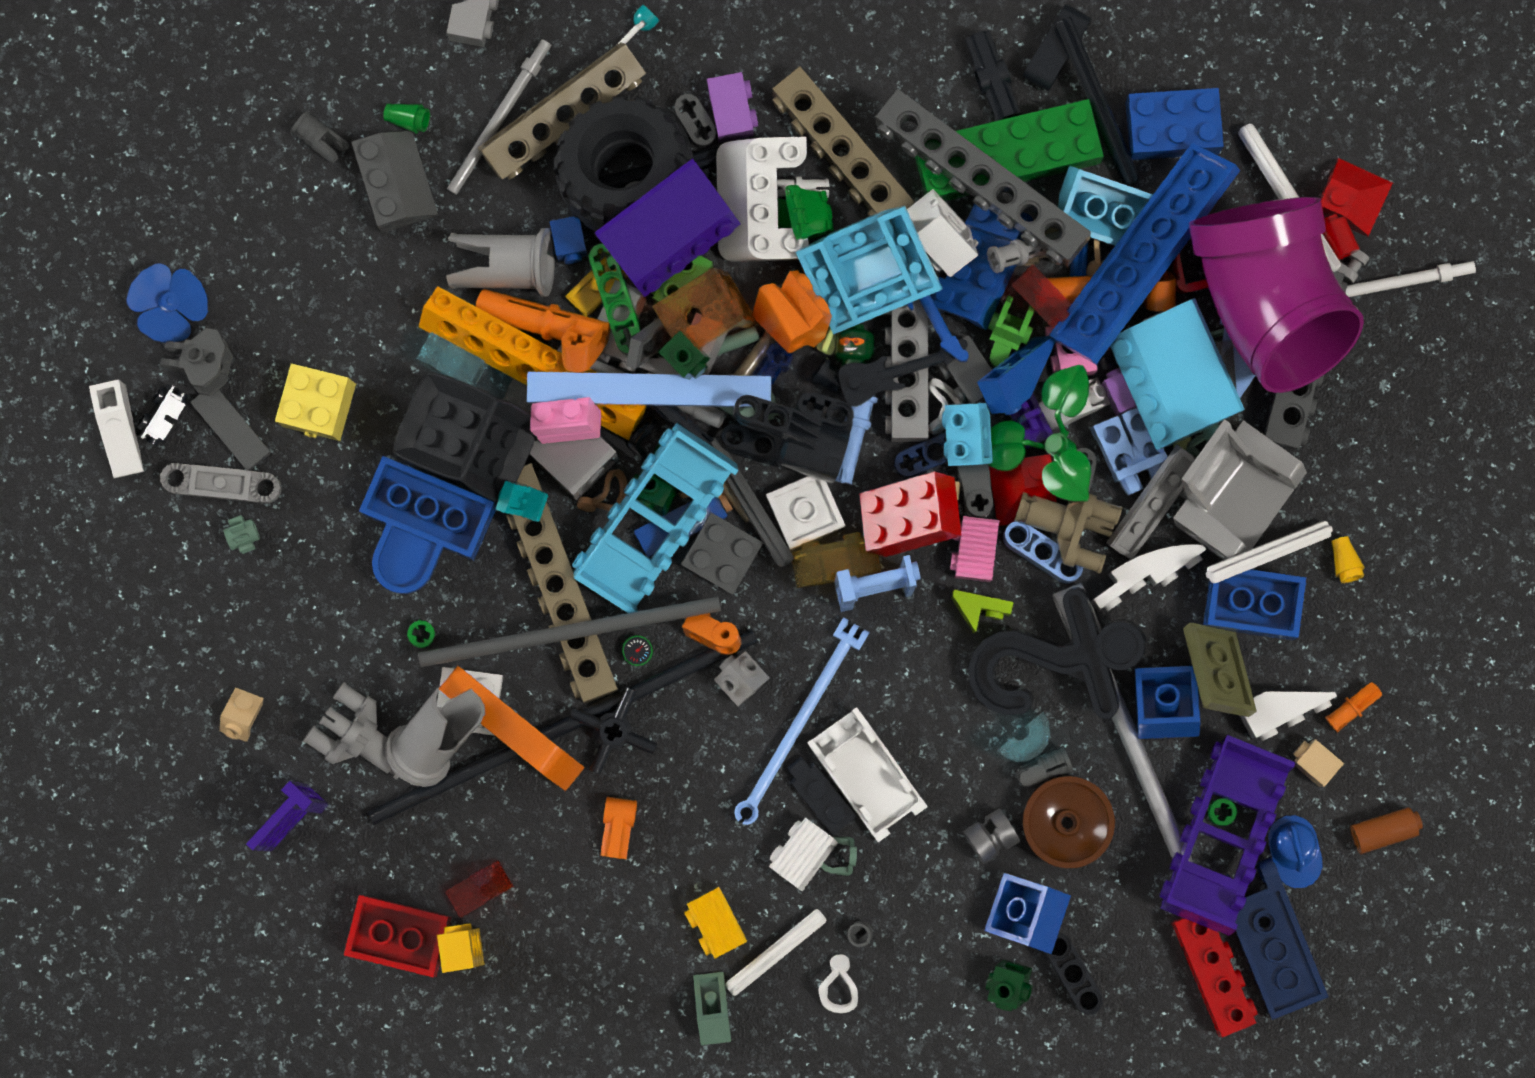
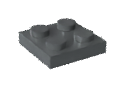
M710 512L682 560L681 565L733 595L763 542Z

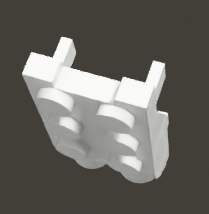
M857 707L817 737L807 742L877 842L891 834L887 828L912 811L914 816L927 808L925 802Z

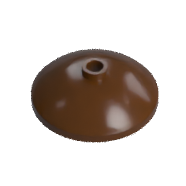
M1065 776L1047 781L1033 792L1024 809L1023 831L1028 845L1040 859L1055 867L1079 868L1092 863L1106 851L1114 834L1115 817L1109 799L1099 787L1082 778ZM1064 817H1069L1072 820V826L1069 829L1064 828L1061 824Z

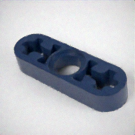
M946 433L901 451L896 456L894 462L896 472L901 477L912 478L948 463V459L945 456L938 461H934L927 455V449L932 444H939L944 449ZM921 449L922 457L928 464L927 466L922 467V461H919L913 465V471L910 472L907 468L902 469L900 467L904 456H908L909 460H913L919 457L916 451Z

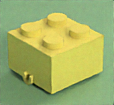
M291 364L275 422L282 427L305 432L304 435L311 438L321 436L341 441L356 383L348 377Z

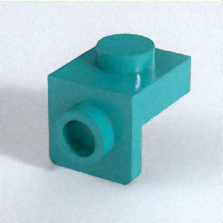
M505 481L498 495L496 510L539 522L548 494L526 484Z

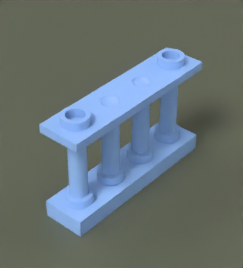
M910 555L903 556L898 569L864 577L850 576L849 569L836 572L834 584L841 612L853 610L855 602L860 597L899 588L904 589L905 597L912 596L917 587L916 580H920L921 577L917 561L911 562Z

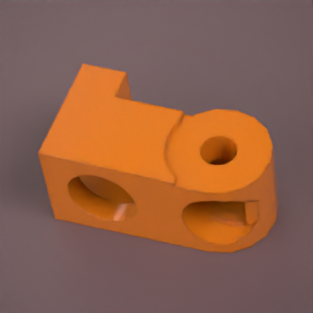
M710 613L688 617L682 625L685 636L721 654L732 655L740 648L741 638L736 626L729 622L720 623L711 618Z

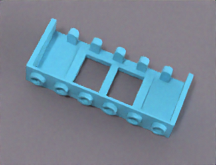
M678 423L674 425L672 430L668 428L663 433L658 442L660 444L655 454L650 453L641 466L643 472L639 478H632L624 490L625 498L620 504L616 502L607 514L609 520L603 529L598 527L589 540L592 544L585 553L581 551L572 564V567H574V579L627 613L638 611L637 605L645 594L648 596L651 594L655 587L654 581L661 571H667L672 563L671 557L679 546L684 547L689 540L688 533L697 521L701 522L706 516V508L714 496L718 498L724 490L723 484L731 473L736 475L739 471L737 463ZM653 474L658 475L693 499L675 525L636 500ZM629 508L669 533L651 559L612 534Z

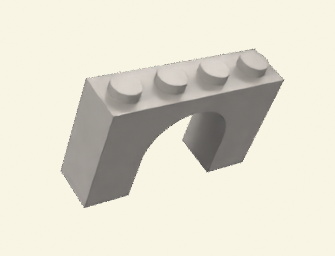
M614 281L609 292L610 294L616 293L620 289V281ZM627 285L637 317L639 318L648 297H644L637 288ZM603 306L599 314L598 320H602L609 323L605 308ZM625 306L616 308L613 314L614 319L619 322L626 320L629 316V309ZM696 313L687 334L711 358L706 363L708 368L702 374L709 375L728 333V329L723 323ZM611 327L607 345L597 358L605 363H608L609 359L620 363L619 368L631 374H635L636 370L645 374H679L664 357L650 358L636 369L626 366L628 356L618 349ZM623 328L627 337V341L623 345L630 347L632 335L628 328Z

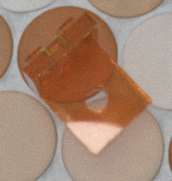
M711 268L652 306L671 339L681 330L686 332L701 348L736 326L748 329L758 323L752 316L751 309L730 274L716 268ZM696 307L701 311L702 318L698 324L691 325L687 321V313L691 308Z

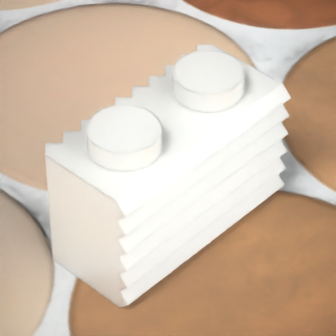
M807 818L802 822L797 821L788 832L790 839L784 847L779 845L770 856L772 863L769 866L801 891L805 889L809 881L812 880V877L838 844L833 837Z

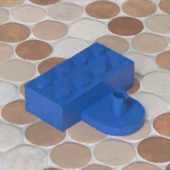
M382 456L359 510L363 516L386 525L372 559V567L376 579L391 592L409 594L420 590L428 583L443 549L474 561L496 511V503Z

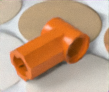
M607 796L603 817L605 828L602 838L601 856L627 859L631 828L634 827L636 800Z

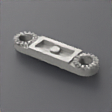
M171 463L160 474V482L163 488L172 494L265 504L274 502L281 494L280 481L273 474L267 472ZM175 470L181 471L184 475V482L178 487L170 486L168 482L169 474ZM263 480H270L274 484L272 494L269 496H261L258 493V485Z

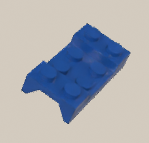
M974 203L965 224L970 228L973 240L976 239L978 241L976 247L978 256L953 276L949 277L947 275L945 279L940 277L939 282L943 289L933 293L931 298L940 314L946 312L958 316L986 330L1016 265L1004 268L1000 273H995L988 262V248L992 246L1003 247L1009 245L1015 239L1024 240L1021 238V232L1014 227L1008 229L997 220L998 215L990 209L984 211ZM1023 212L1020 215L1024 221H1034L1027 213Z

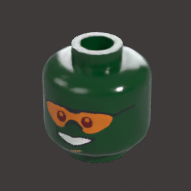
M858 324L836 333L835 359L842 363L841 367L850 363L868 364L872 361L874 335L864 330V325Z

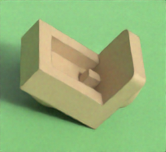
M235 687L221 714L219 731L231 739L248 741L251 727L263 705L264 698Z

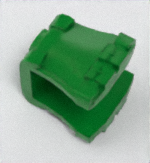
M788 185L785 187L786 200L777 198L778 229L792 228L796 240L808 238V242L834 232L832 210L830 205L827 204L826 191L805 190L798 185Z

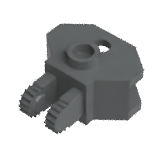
M205 328L192 340L185 339L184 343L173 341L165 343L164 348L166 351L180 354L181 357L180 361L161 359L160 367L169 371L183 373L199 394L212 396L226 384L233 355L226 340L221 337L218 330Z

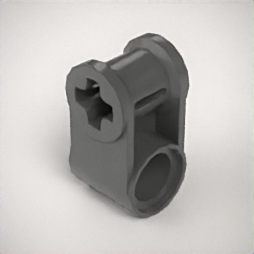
M988 464L956 466L966 515L969 517L987 518L993 507ZM975 499H979L982 504L986 503L981 512L978 511L977 507H972Z

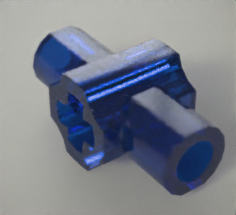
M779 343L776 345L771 344L766 352V362L756 376H771L772 387L780 373L787 372L791 367L794 352L788 353ZM779 353L784 354L785 363L782 361L779 364L775 363L773 354L777 356Z

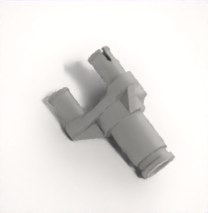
M343 682L333 696V699L338 700L353 710L356 718L351 722L333 710L332 707H329L325 713L334 719L335 722L323 716L319 724L324 725L342 738L335 741L313 726L303 742L325 755L324 759L331 764L352 757L356 758L360 755L387 774L389 772L393 774L392 777L397 780L399 776L391 769L385 757V743L388 737L376 730L378 727L377 701L368 695L364 697Z

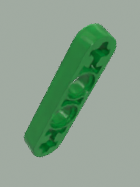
M598 244L590 251L589 261L618 349L628 356L629 347L623 345L627 341L623 328H628L632 337L642 329L622 268L611 255V257L607 258L611 271L606 272L601 262H596V260L601 258L600 253L605 252L607 256L611 254L603 244ZM613 278L620 281V289L613 294L607 293L605 291V283ZM620 306H625L629 309L628 318L624 321H616L613 315L614 311Z

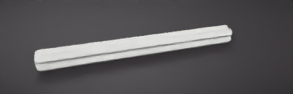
M1250 123L1241 127L1238 135L1279 199L1298 198L1299 196L1255 126ZM1321 234L1328 262L1332 271L1336 272L1341 263L1323 234Z

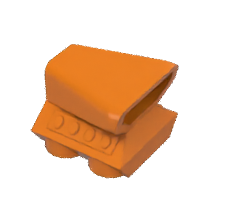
M789 271L781 288L774 283L760 287L752 313L754 319L788 353H792L806 345L811 347L818 345L825 339L832 318L826 301L821 296L815 294L808 277L799 271Z

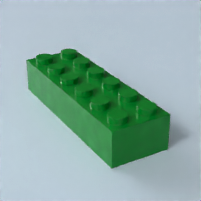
M1089 99L956 131L1023 182L1065 173L1068 171L1069 166L1081 169L1098 165L1104 157ZM930 139L924 145L929 150H936L941 146V143L938 140ZM918 156L915 157L924 195L932 189L944 201L970 195L966 191L963 194L956 191L949 184L950 180L941 173L939 176L935 175L926 168V162ZM953 157L948 163L954 168H960L965 164V161L960 157ZM977 175L972 181L978 186H984L989 182V179L985 175Z

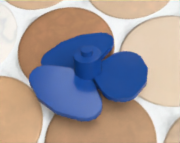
M161 263L154 264L141 271L131 283L126 298L127 305L132 311L143 312L137 319V326L140 332L154 341L163 343L167 341H184L189 337L191 327L183 316L191 321H200L208 313L207 295L202 283L186 269L176 270L171 276L170 269Z

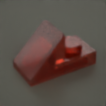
M496 861L470 875L469 878L448 889L445 893L459 917L462 918L514 886L500 862Z

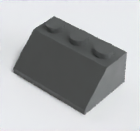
M384 132L352 141L374 217L381 233L439 216L413 132Z

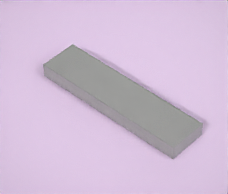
M1176 444L1106 543L1132 560L1184 489L1181 479L1196 457Z

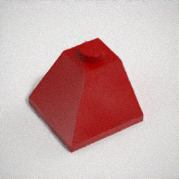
M1338 158L1320 196L1323 215L1325 218L1333 214H1337L1339 218L1345 216L1351 230L1368 237L1393 183Z
M1051 454L1024 458L1017 468L1010 471H1000L991 466L989 467L996 519L999 520V526L1015 522L1023 492L1028 493L1027 496L1033 497L1035 495L1056 502V496L1045 488L1042 481L1043 468L1052 462Z

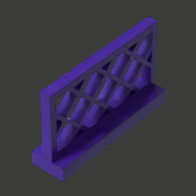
M289 781L281 789L289 798L246 845L253 851H273L308 812L321 814L329 804L308 784Z

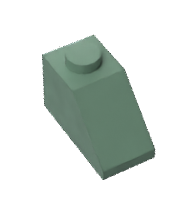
M724 972L693 975L701 1045L731 1042Z

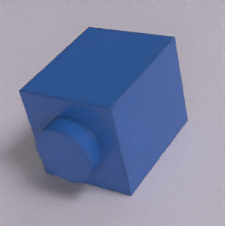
M573 216L550 221L558 262L564 261L565 264H573L582 261V257L588 256L581 221L578 217L575 218Z

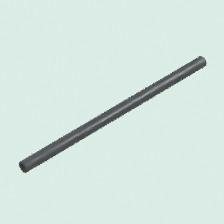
M717 596L418 652L419 663L421 667L720 612L721 607L719 597Z

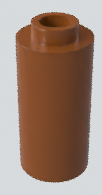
M1410 807L1350 826L1351 835L1359 854L1419 836V829L1423 828L1419 813L1417 811L1413 812Z

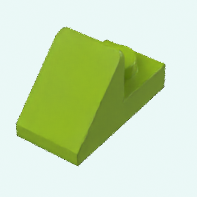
M953 590L951 599L974 634L977 630L980 611L986 612L985 617L1003 620L1004 616H1010L1012 612L1013 602L958 590Z

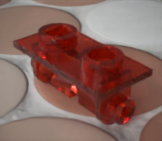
M1033 264L1011 285L1052 328L1059 321L1063 322L1070 315L1067 310L1072 304Z

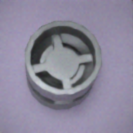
M1000 808L986 816L985 823L977 822L963 831L983 864L998 856L999 849L1008 850L1020 842L1014 828Z

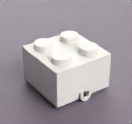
M934 189L907 209L924 249L929 255V260L937 271L940 272L943 269L951 277L978 256L976 249L978 241L976 239L973 240L970 228Z

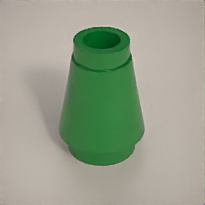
M388 103L384 109L383 118L384 121L417 134L419 131L425 132L430 121V110L424 108L422 104Z

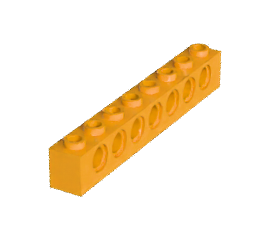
M438 286L423 306L419 328L527 385L528 372H570L563 366L561 352ZM588 369V370H586V371H584V372H579V373H598V372H596V371H594V370H592V369ZM597 405L601 410V426L629 440L641 422L647 405Z

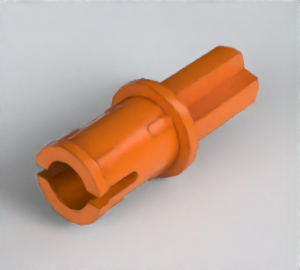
M1371 682L1350 699L1346 697V702L1326 716L1325 719L1338 733L1357 716L1362 717L1361 712L1382 696V692L1376 684Z

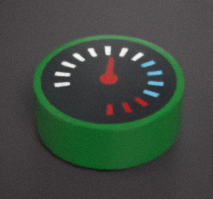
M632 636L625 641L622 653L624 659L630 665L643 666L651 660L653 648L645 637Z

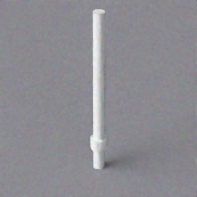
M1474 261L1451 265L1450 263L1440 264L1435 269L1347 285L1346 294L1348 297L1436 280H1439L1440 283L1452 281L1453 277L1476 273Z

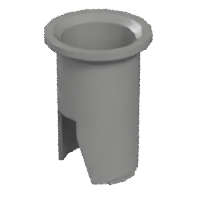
M541 228L537 235L450 234L448 241L455 242L457 247L489 256V267L478 266L447 274L446 278L450 289H456V287L536 289L540 296H549L555 270L554 242L549 228Z
M436 688L407 725L399 726L389 734L385 743V757L391 769L401 779L412 785L428 787L438 784L446 777L450 767V759L479 726L483 716H485V706L481 698L472 689L448 700L443 707H437L436 696L439 690Z

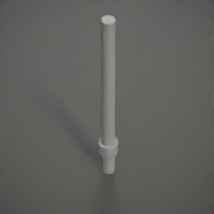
M541 39L531 57H526L520 67L522 71L447 187L448 191L455 195L458 194L482 156L477 148L497 133L531 77H536L541 69L540 63L552 46L550 43Z

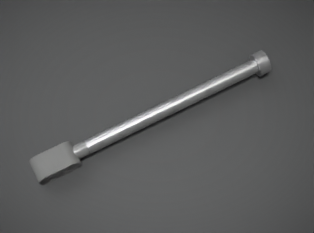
M1081 583L1052 595L1070 640H1072V634L1063 607V596L1073 587L1084 589ZM1093 609V613L1100 633L1102 628ZM1111 671L1120 702L1119 710L1112 719L1173 859L1176 852L1181 853L1184 845L1180 841L1181 832L1141 739H1138L1137 729ZM1190 855L1189 861L1193 862L1192 857Z

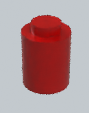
M1333 214L1324 219L1326 231L1322 234L1338 260L1344 259L1360 250L1345 216L1339 218L1337 214Z

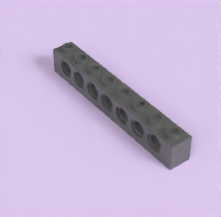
M899 89L895 91L875 116L876 125L878 126L877 130L888 140L896 139L902 144V150L913 158L918 156L923 159L928 170L937 176L940 173L950 180L949 184L956 191L962 194L966 191L974 197L973 202L984 211L990 209L998 215L997 220L1008 229H1012V227L1022 233L1021 238L1032 247L1040 246L1046 251V257L1056 265L1062 263L1068 267L1090 240L1091 231ZM910 121L915 123L917 128L912 132H905L901 129V125ZM930 139H935L941 143V146L936 150H929L924 144ZM953 157H960L965 161V164L960 168H954L948 162ZM977 175H985L989 182L984 186H978L972 180ZM1006 192L1012 195L1013 200L1008 204H1002L996 197L1000 193ZM1031 210L1036 213L1037 218L1032 222H1027L1020 215L1024 211ZM1050 228H1055L1061 232L1062 236L1059 239L1051 240L1046 237L1045 232Z

